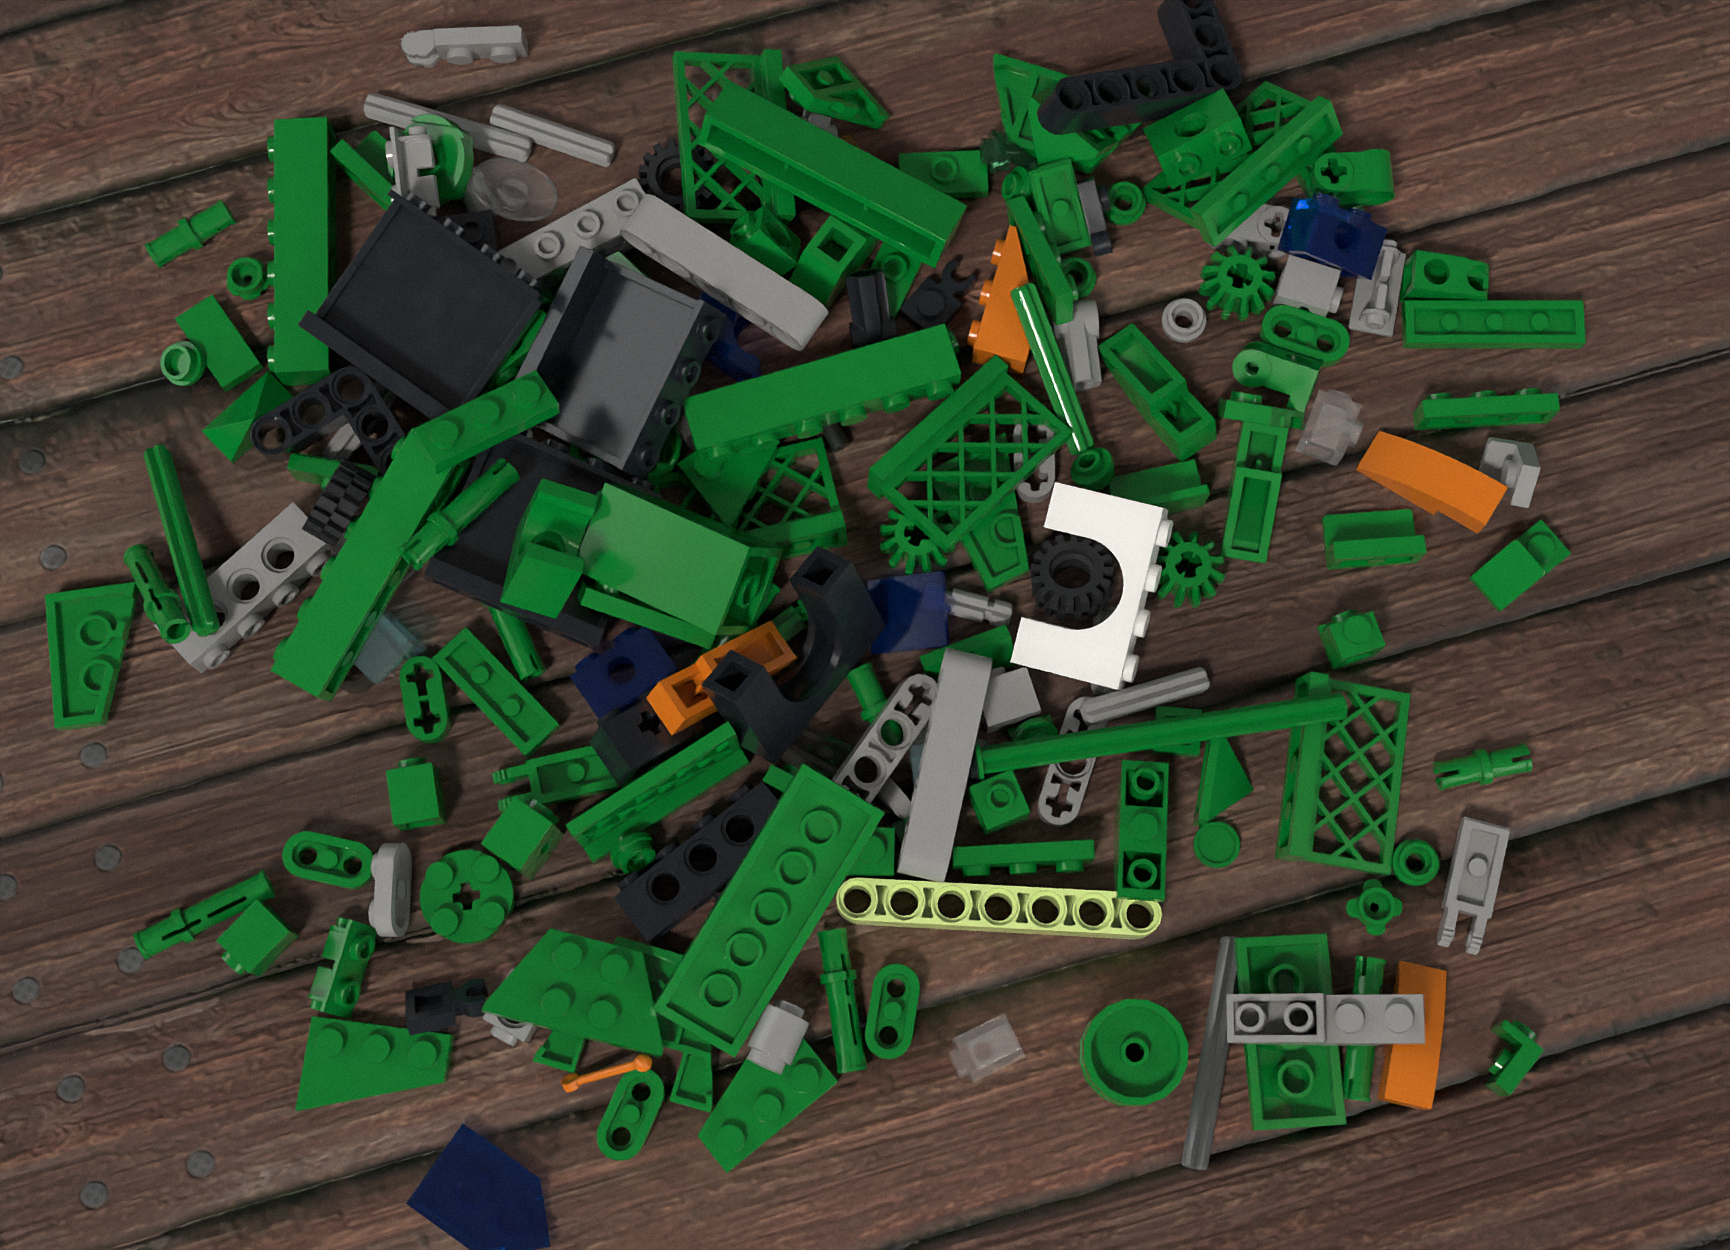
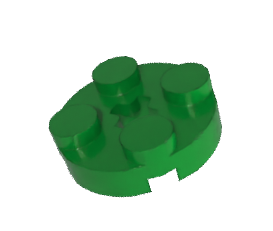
M423 114L409 120L413 121V123L408 125L402 132L409 136V128L415 126L427 127V134L432 135L433 149L436 151L437 156L435 168L431 171L430 168L420 169V177L436 176L440 205L450 200H459L466 193L467 184L473 170L474 155L471 134L468 131L462 130L456 122L438 115ZM388 164L391 179L395 181L394 168H391Z
M476 850L455 851L445 855L438 862L431 864L425 873V879L420 889L421 911L427 923L435 933L458 944H478L491 939L505 925L515 907V887L510 874L494 857ZM470 884L473 891L480 892V899L473 901L472 909L464 910V905L455 900L456 894L461 893L462 886Z

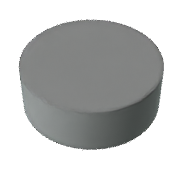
M888 777L877 793V797L898 820H904L908 817L911 802L895 782Z

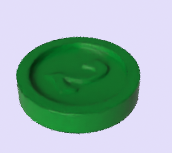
M1207 823L1194 836V854L1198 861L1206 867L1214 869L1224 868L1230 865L1239 854V837L1236 831L1226 823Z

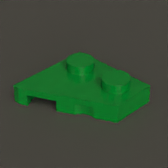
M837 56L787 66L778 78L789 91L791 99L806 111L875 129L881 128L890 117Z
M777 446L763 451H754L753 447L735 452L736 456L718 464H711L709 460L699 463L695 451L677 463L681 475L711 513H713L715 518L720 523L736 529L739 515L747 501H752L760 486L759 481L762 475L769 471L773 461L776 459L778 454Z

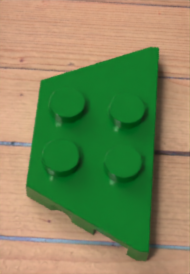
M995 53L992 68L1006 149L1036 158L1027 102L1031 96L1047 88L1053 89L1060 79L1070 77V75ZM1144 122L1102 128V131L1116 141L1112 149L1095 159L1071 161L1073 170L1090 175Z
M551 928L487 999L481 1011L482 1013L659 1058L663 1053V1044L656 1012L653 1010L654 1002L643 952Z

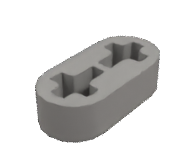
M1021 425L1015 426L1012 443H1021ZM1027 425V432L1029 428H1035L1038 436H1045V439H1040L1039 443H1048L1054 437V433L1045 425ZM1012 453L1013 472L1018 471L1022 467V453ZM1028 453V460L1031 459L1035 454ZM1054 454L1037 469L1039 479H1046V482L1040 484L1038 491H1032L1029 483H1021L1015 489L1019 498L1025 502L1038 503L1049 497L1055 481Z

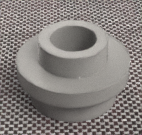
M1187 298L1176 299L1169 303L1163 311L1161 318L1162 328L1165 334L1176 342L1188 343L1200 337L1205 329V311L1194 300ZM1179 316H1185L1191 321V326L1182 328L1177 325L1175 319Z

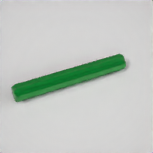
M1034 283L1020 285L1011 290V299L1055 416L1073 431L1071 438L1066 442L1069 453L1071 455H1079L1086 450L1094 448L1093 437L1037 287Z

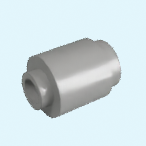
M781 999L778 1000L776 1006L768 1004L761 1014L747 1045L751 1048L747 1060L781 1075L785 1065L791 1066L809 1026L807 1021L801 1019L805 1011Z

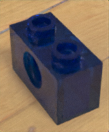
M1314 193L1312 199L1293 198L1277 250L1341 270L1340 276L1343 278L1371 280L1388 228L1372 222L1373 215L1356 208H1347L1345 210L1338 207L1340 200L1326 194Z
M634 626L625 630L613 640L614 647L602 655H599L597 652L592 653L575 666L577 672L572 674L570 678L598 720L615 708L620 707L624 712L635 706L634 701L641 694L655 687L659 681L678 672V669L649 628L642 627L637 630ZM626 663L635 667V674L630 681L616 683L611 680L612 671L616 666Z

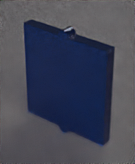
M937 571L867 580L868 593L886 625L884 631L871 645L872 655L943 648L950 645L948 614L952 608L947 604L945 572Z

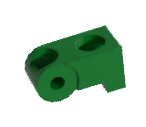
M1416 250L1404 263L1399 302L1403 303L1405 300H1488L1490 267L1484 262L1470 260L1467 257Z
M1254 341L1242 347L1233 361L1232 371L1236 380L1246 387L1254 388L1263 385L1290 395L1287 407L1304 413L1310 402L1323 361L1265 342Z

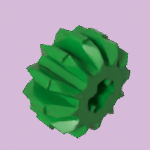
M1233 244L1228 246L1225 256L1216 251L1211 255V265L1203 266L1200 277L1205 282L1201 283L1199 293L1200 295L1210 297L1206 304L1208 311L1214 310L1219 306L1223 309L1221 312L1223 321L1229 318L1231 312L1236 313L1241 323L1246 321L1249 311L1260 315L1265 308L1264 302L1271 301L1274 295V290L1269 285L1273 284L1275 280V272L1264 270L1268 263L1267 256L1256 260L1251 258L1253 255L1252 246L1247 247L1243 255L1238 254ZM1233 279L1242 281L1241 288L1232 286Z
M894 509L888 512V519L892 524L880 526L879 534L887 538V540L880 544V551L884 554L894 553L889 560V566L892 569L905 562L906 576L912 577L915 566H921L923 575L930 576L932 572L930 561L941 568L947 565V558L942 553L945 551L925 533L924 539L921 540L919 546L911 544V537L915 535V531H923L910 519ZM921 511L927 517V511ZM935 511L933 513V523L948 535L955 529L954 524L942 523L946 516V511ZM953 546L947 553L954 552L955 546Z
M1197 531L1191 532L1187 542L1184 541L1180 532H1174L1171 536V544L1168 543L1167 547H1159V555H1157L1155 564L1162 566L1159 584H1163V586L1158 591L1157 597L1163 600L1169 593L1175 595L1173 600V607L1175 608L1181 607L1184 597H1187L1189 604L1193 608L1200 606L1201 595L1210 600L1213 599L1217 593L1213 584H1222L1225 578V574L1216 569L1223 564L1224 557L1222 555L1209 556L1215 543L1213 540H1208L1203 546L1198 545L1199 533ZM1181 562L1187 563L1186 568H1189L1190 565L1194 567L1195 571L1191 578L1184 577L1185 571L1181 575L1177 572Z

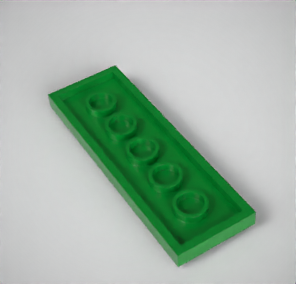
M802 762L653 1005V1010L735 1058L884 815V811Z

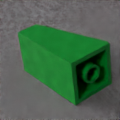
M604 484L603 489L596 494L598 496L596 509L587 532L583 534L577 557L585 559L582 574L714 635L745 634L753 630L784 548L628 485Z

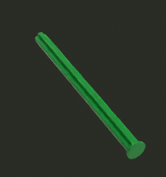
M1338 692L981 747L979 742H975L974 753L979 780L984 779V774L1339 721L1347 718L1348 709L1345 697L1342 693Z

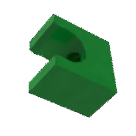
M541 479L517 525L501 595V603L554 619L557 618L583 572L585 559L577 557L585 529L595 512L597 495L550 480Z

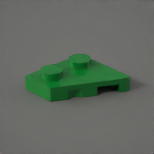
M1231 391L1230 400L1219 398L1216 416L1265 425L1302 429L1305 412L1261 405L1263 396Z

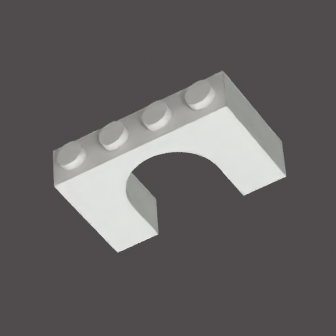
M1055 482L1044 527L1093 539L1105 545L1115 555L1122 569L1123 593L1117 608L1111 616L1101 624L1088 629L1076 630L1032 618L1021 617L1010 662L1116 690L1124 689L1126 681L1132 683L1139 663V656L1133 654L1137 636L1144 638L1150 620V611L1144 609L1148 591L1156 592L1162 571V566L1155 564L1159 547H1167L1172 533L1173 520L1167 519L1169 510Z

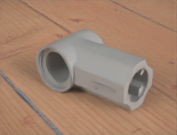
M1095 299L1074 301L1073 321L1056 326L1049 312L1050 325L1075 392L1086 391L1100 386L1102 380L1096 341L1099 339V318Z

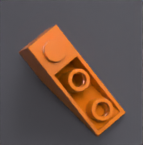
M1010 225L1006 240L997 238L990 264L998 267L994 280L985 279L978 304L986 307L982 321L973 319L966 345L973 347L972 362L985 365L993 356L997 355L1009 366L1008 372L1023 376L1031 349L1010 292L1020 285L1029 283L1017 228Z

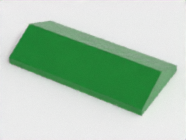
M1327 933L1234 939L1239 994L1323 993L1325 995H1333ZM1244 1044L1252 1131L1346 1125L1338 1046Z

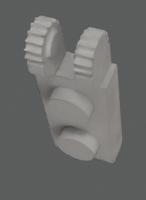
M519 25L417 30L416 33L412 31L403 35L404 37L400 43L401 50L407 56L406 58L410 64L420 68L422 66L433 68L441 59H447V62L451 64L466 65L472 63L474 58H490L491 61L497 63H511L516 61L517 57H528V41Z
M1465 816L1461 818L1441 906L1444 912L1441 916L1437 932V945L1447 948L1450 946L1455 935L1458 913L1473 916L1465 938V952L1477 955L1480 951L1487 920L1491 919L1510 828Z

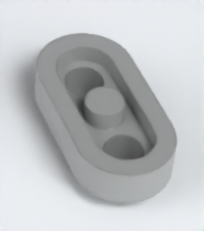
M384 843L381 845L378 853L373 855L371 861V873L375 880L374 899L369 906L368 917L370 925L375 927L379 936L402 937L408 928L410 918L412 857L410 849L405 843Z

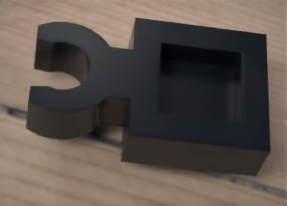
M1094 176L1077 180V187L1095 257L1113 253L1103 213L1111 210L1105 184L1096 186Z
M955 259L945 265L942 272V281L939 284L930 277H927L899 308V314L919 331L944 323L947 327L962 310V303L955 298L965 296L973 290L976 281L975 275L971 274L966 281L961 283L955 282L951 278L958 269L959 262Z
M473 979L454 989L452 981L405 991V1022L410 1036L456 1026L457 1016L460 1015L469 1017L485 1015V1013L481 1012L483 1004L487 1001L486 997H489L485 980Z

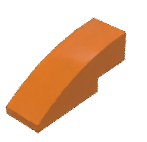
M1378 431L1356 468L1358 472L1432 515L1439 511L1477 534L1485 527L1508 488L1484 473L1451 457L1382 431Z
M772 621L702 654L695 664L656 684L646 698L671 736L718 711L702 687V683L730 650L764 666L771 677L797 658Z
M1401 960L1398 962L1393 994L1424 995L1426 1044H1383L1382 1053L1385 1054L1377 1100L1420 1110L1432 1109L1442 1044L1447 971Z

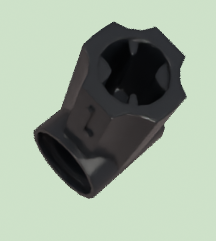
M869 268L846 274L845 281L852 322L849 323L852 350L898 337L893 315L890 316L888 292L883 269Z

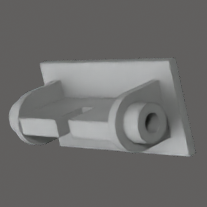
M425 126L409 128V136L395 127H389L391 141L386 142V157L389 166L394 168L396 185L391 186V189L402 197L406 195L408 190L431 205L427 214L431 217H437L436 209L440 208L437 178L435 175L420 177L419 174L420 169L435 168L432 135L427 134V127Z
M1384 239L1379 242L1378 247L1362 245L1348 329L1386 337L1393 336L1406 253H1401L1397 249V242Z

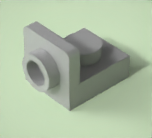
M1490 437L1487 440L1478 471L1508 487L1506 492L1510 505L1529 508L1541 466L1533 444Z

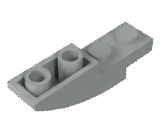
M1226 994L1227 1043L1326 1046L1426 1044L1423 994Z

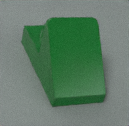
M1539 520L1520 537L1509 543L1469 579L1498 612H1501L1565 560L1571 552L1542 520Z

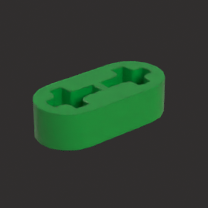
M415 656L403 664L399 677L406 724L409 732L418 741L425 744H436L448 736L451 729V715L445 679L441 668L433 659L426 656ZM420 667H424L429 674H433V678L426 680L428 695L424 696L421 694L420 687L415 682H410V678L417 676V669ZM429 704L430 711L436 718H441V722L434 724V732L429 734L423 727H417L418 722L425 719L423 705Z

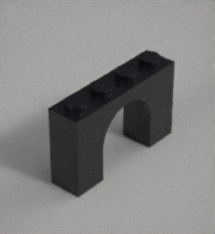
M819 546L813 550L789 579L808 615L806 642L793 667L783 677L774 682L764 666L730 650L702 683V687L724 721L729 722L741 747L774 765L886 628L853 563Z

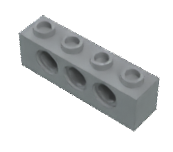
M634 178L498 251L499 254L505 257L501 266L513 275L521 268L542 283L538 290L539 293L546 288L556 290L560 288L580 245L604 258L618 251L624 254L635 248L624 239L620 229L646 194L637 179Z
M294 502L207 578L216 613L222 612L225 614L223 625L217 632L210 633L207 637H199L191 629L190 635L186 640L181 643L171 644L200 673H203L206 669L212 670L221 665L230 655L229 649L242 637L247 639L257 633L265 623L263 618L276 607L282 608L289 604L299 593L298 587L311 575L312 577L321 575L327 561L338 552L336 547L334 548L302 530L308 517ZM294 552V560L289 567L276 569V560L282 553ZM251 582H259L260 589L258 594L250 600H242L241 593L243 588ZM182 600V613L189 622L184 600Z

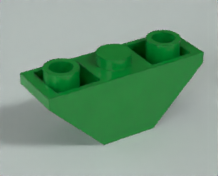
M831 214L804 249L789 282L813 296L828 311L846 287L845 275L859 270L881 240Z
M1122 760L1115 814L1113 857L1116 899L1165 901L1169 763Z

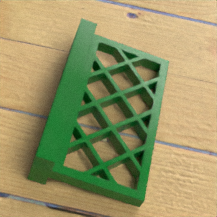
M764 49L761 55L675 51L672 56L684 215L697 223L734 224L742 215L746 213L752 215L755 212L747 211L734 199L747 186L760 198L761 207L764 205L781 222L788 226L796 215L794 194L758 176V183L754 179L757 176L752 172L748 174L741 166L710 150L708 151L719 161L707 173L692 160V151L699 145L697 143L701 129L689 119L688 112L696 102L708 111L713 102L705 94L716 83L724 88L729 81L725 74L731 68L749 69L751 84L746 89L786 110L785 87L778 79L783 73L781 50ZM685 66H700L711 79L699 90L686 78ZM687 93L692 97L689 101L687 100ZM690 134L695 138V140L692 143ZM723 165L742 181L730 195L711 178ZM694 176L699 180L695 185ZM703 185L722 201L715 210L696 209L695 193ZM727 206V207L730 208L731 210H723V209Z
M1264 81L1235 107L1252 148L1255 145H1263L1254 153L1250 150L1242 156H1238L1182 184L1180 191L1161 194L1170 186L1162 171L1141 189L1146 202L1198 229L1203 240L1216 247L1343 135L1330 100L1318 96L1311 102L1270 82ZM1267 99L1276 102V107L1255 111ZM1295 116L1284 125V118ZM1275 121V127L1254 132V125ZM1231 172L1226 178L1220 181L1221 174ZM1211 176L1210 184L1191 188V181ZM1199 200L1192 208H1189V202Z
M997 355L993 356L869 468L867 488L877 498H887L946 553L1064 445L1073 433L1070 428L1007 374L1009 366ZM1007 391L1020 403V414H995V401ZM989 407V414H981ZM969 424H989L990 443L964 442L963 430ZM995 424L1021 425V443H996ZM1027 425H1045L1055 436L1048 443H1028ZM958 435V442H951ZM939 452L958 453V471H932V458ZM964 453H990V472L964 471ZM996 453H1022V467L1016 472H997ZM1028 453H1035V455L1028 460ZM926 464V471H919ZM907 481H926L927 500H908L898 489ZM932 481L959 482V501H934ZM965 482H991V495L985 501H965ZM997 482H1005L997 489ZM921 511H927V517ZM933 511H959V525L946 535L933 523ZM965 511H973V512L965 519Z
M818 438L777 448L778 454L770 467L777 471L766 489L759 486L756 495L760 496L750 513L741 512L738 519L743 521L738 530L784 548L780 561L811 554L817 546L828 550L848 545L846 526L842 510H840L823 439ZM816 453L819 466L810 479L790 469L798 457ZM679 471L667 473L662 477L647 478V481L655 485L653 492L660 494V489L677 485L689 491V494L680 505V507L687 510L698 496ZM785 476L804 486L793 504L773 494ZM821 476L825 487L817 484ZM811 491L828 499L831 511L811 515L800 509ZM768 501L787 511L778 524L768 526L756 519ZM712 513L709 518L718 521Z
M1311 671L1296 679L1294 699L1331 694V691L1346 694L1356 710L1342 721L1328 722L1332 728L1327 732V722L1290 728L1274 859L1290 862L1298 860L1383 876L1391 875L1411 694L1330 679L1328 674ZM1359 696L1371 699L1364 703ZM1379 700L1396 703L1394 722L1384 730L1368 709ZM1359 715L1362 716L1375 734V737L1360 748H1358L1344 728L1345 725ZM1393 731V733H1392V741H1391L1390 738L1388 737V734ZM1336 733L1351 755L1334 767L1324 753L1325 741ZM1380 741L1390 755L1389 767L1378 775L1363 753ZM1354 760L1357 761L1370 779L1366 785L1355 793L1352 792L1339 774V771ZM1323 767L1327 773L1321 777V771ZM1388 776L1386 786L1382 780ZM1331 778L1346 800L1328 812L1318 797L1320 786ZM1375 786L1385 800L1384 812L1373 820L1358 798ZM1351 805L1365 827L1348 839L1333 817ZM1318 812L1321 819L1316 822V814ZM1381 822H1383V823H1382V832H1381V830H1380V829L1378 828V826H1377V825H1379ZM1324 824L1328 826L1341 844L1330 854L1312 852L1314 832ZM1368 832L1372 834L1380 845L1378 863L1364 861L1353 846L1355 842ZM1346 851L1350 858L1340 857L1338 855Z
M726 722L567 823L566 827L573 838L585 850L592 863L596 864L610 855L615 842L622 835L628 832H646L749 766L750 763L740 748L735 731L730 723Z

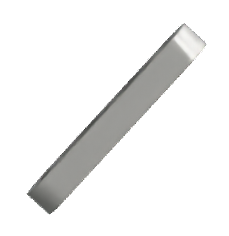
M916 674L904 679L893 691L832 780L848 790L851 787L858 792L864 793L862 798L871 803L929 720L937 687L935 680L924 674ZM922 686L925 689L922 697L927 701L926 704L921 703L914 706L908 715L894 710L895 705L899 710H902L911 702L913 695L908 691L909 688L915 689ZM910 718H914L916 720L915 723ZM886 720H894L902 727L903 738L897 746L886 744L881 737V727ZM860 757H868L876 764L877 776L871 783H863L855 775L854 766ZM843 779L850 787L841 784Z

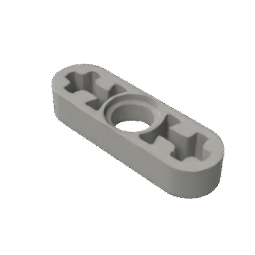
M1081 697L1070 704L1059 735L1078 732L1080 720L1073 717L1074 713L1081 714L1080 705L1085 700L1093 697ZM1107 721L1089 726L1088 730L1106 728ZM1096 757L1085 759V769L1076 775L1065 773L1059 763L1049 764L1037 802L1038 815L1045 824L1061 828L1074 821L1080 810ZM1052 776L1066 784L1080 785L1078 791L1069 787L1065 804L1071 807V812L1063 811L1060 817L1052 816V807L1046 805V799L1054 800L1061 785L1060 783H1051Z

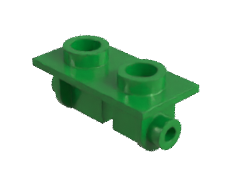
M338 917L336 925H330V931L321 956L334 960L335 963L333 969L318 966L311 991L308 995V998L312 999L309 1008L351 1019L354 1006L360 998L361 984L368 961L374 953L377 932L375 927Z

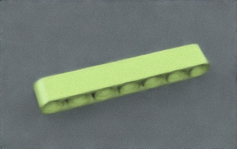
M852 878L840 886L836 896L837 908L841 917L847 922L856 925L1142 939L1156 930L1162 918V911L1158 902L1116 899V891ZM852 890H863L869 895L871 904L866 911L853 913L845 907V896ZM899 892H908L916 898L918 907L910 915H898L891 907V899ZM949 894L958 896L964 903V912L957 918L943 916L938 910L937 904L941 897ZM992 897L1005 899L1010 905V916L1002 921L992 920L985 912L986 901ZM1041 899L1051 901L1057 909L1056 920L1046 924L1036 920L1032 914L1033 903ZM1085 902L1098 904L1103 910V922L1097 926H1090L1084 923L1079 915L1080 905ZM1138 904L1148 910L1150 913V923L1146 928H1135L1128 922L1126 912L1129 906Z

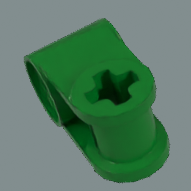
M1369 149L1361 152H1330L1323 154L1318 158L1313 171L1309 173L1305 180L1304 190L1306 196L1314 204L1325 207L1355 204L1373 206L1391 201L1395 198L1390 152L1384 149Z

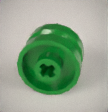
M1125 999L1105 1007L1086 1024L1079 1040L1078 1064L1085 1082L1100 1098L1117 1106L1139 1107L1165 1098L1180 1084L1188 1065V1042L1181 1024L1166 1008L1149 1000ZM1131 1043L1138 1044L1136 1051H1142L1143 1053L1142 1058L1135 1062L1130 1061L1125 1054L1126 1047Z

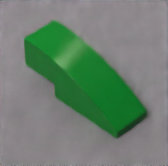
M1133 323L1097 346L1098 354L1130 401L1180 462L1185 461L1217 439L1215 419L1187 390L1186 379Z
M1240 421L1222 534L1220 555L1223 557L1266 564L1282 479L1281 467L1289 428Z

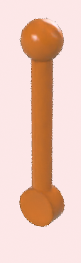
M642 1053L637 1055L633 1061L579 1076L577 1073H571L561 1080V1085L565 1092H572L582 1084L629 1071L646 1072L652 1067V1058Z

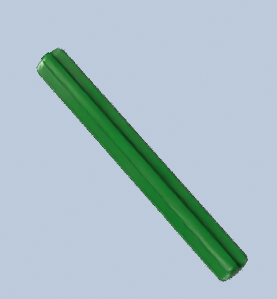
M156 444L153 448L145 450V464L191 629L199 637H207L210 633L218 631L219 620L171 452L163 444Z

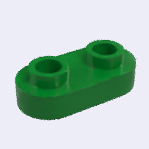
M1278 305L1271 308L1265 314L1259 330L1262 342L1323 361L1322 367L1333 366L1340 362L1347 352L1350 343L1349 334L1341 323L1288 305ZM1278 326L1285 327L1289 332V336L1279 337L1275 333L1274 328ZM1317 341H1327L1331 345V350H1320L1317 346Z
M302 831L290 837L284 845L282 852L283 863L291 874L301 879L351 890L361 889L370 884L374 879L371 873V861L374 853L369 847L360 842L311 831ZM311 848L315 849L317 852L316 860L312 864L305 865L302 859L304 852ZM352 859H360L362 862L361 870L357 874L350 875L347 871L348 863Z
M902 964L885 966L876 974L873 981L865 1029V1041L869 1050L882 1059H895L902 1056L908 1050L912 1041L920 984L914 971ZM899 980L904 984L905 993L901 997L894 998L888 994L887 985L891 981ZM885 1027H892L897 1031L898 1038L891 1045L884 1044L879 1038L880 1031Z
M650 1069L646 1072L633 1070L626 1072L621 1077L596 1135L598 1147L606 1157L616 1161H625L634 1158L643 1149L666 1094L664 1082L657 1073ZM640 1083H646L651 1090L650 1097L643 1102L637 1101L633 1094L634 1088ZM620 1127L627 1128L631 1134L630 1141L625 1146H619L614 1141V1133Z

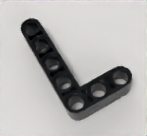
M1164 0L1158 7L1157 15L1174 61L1060 79L1038 106L1037 117L1041 126L1055 135L1084 132L1162 119L1222 88L1227 96H1229L1241 83L1242 73L1214 0Z
M346 366L261 416L254 422L250 438L253 446L266 459L273 462H283L289 459L290 454L304 451L349 423L381 475L384 476L393 461L391 459L393 448L405 433L368 375L357 367ZM352 381L364 383V392L358 399L353 401L343 399L342 391L346 384ZM309 406H324L325 415L319 423L314 425L304 423L303 415ZM372 420H387L389 427L383 437L378 439L367 437L366 428ZM275 428L284 429L286 434L283 444L275 449L266 448L264 444L266 434Z

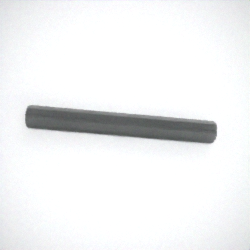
M1231 935L1223 936L1220 940L1181 1160L1184 1167L1201 1171L1206 1170L1209 1164L1230 1044L1227 1043L1226 994L1239 993L1234 939L1240 937Z

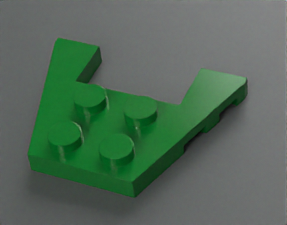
M617 936L612 943L613 945L643 952L652 998L655 1003L684 955ZM656 1012L663 1047L683 1052L669 1101L712 1113L714 1106L712 1044ZM552 1031L545 1043L536 1052L533 1062L576 1074L586 1039Z

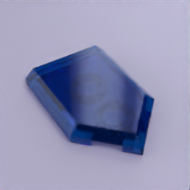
M462 1123L406 1204L469 1250H535L551 1247L541 1179Z

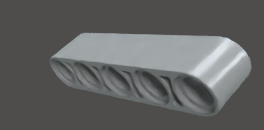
M646 194L620 229L624 239L636 249L795 350L802 351L828 315L824 305L813 296L653 195Z
M950 648L945 650L901 845L897 873L941 883L945 880L992 667V658Z

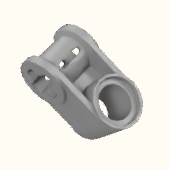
M1263 204L1216 247L1210 246L1226 253L1228 246L1233 244L1238 253L1242 254L1247 247L1252 246V256H1267L1269 260H1277L1290 252L1293 238L1297 231V219L1285 207ZM1276 217H1280V222L1276 221ZM1271 229L1278 230L1279 237L1271 236Z

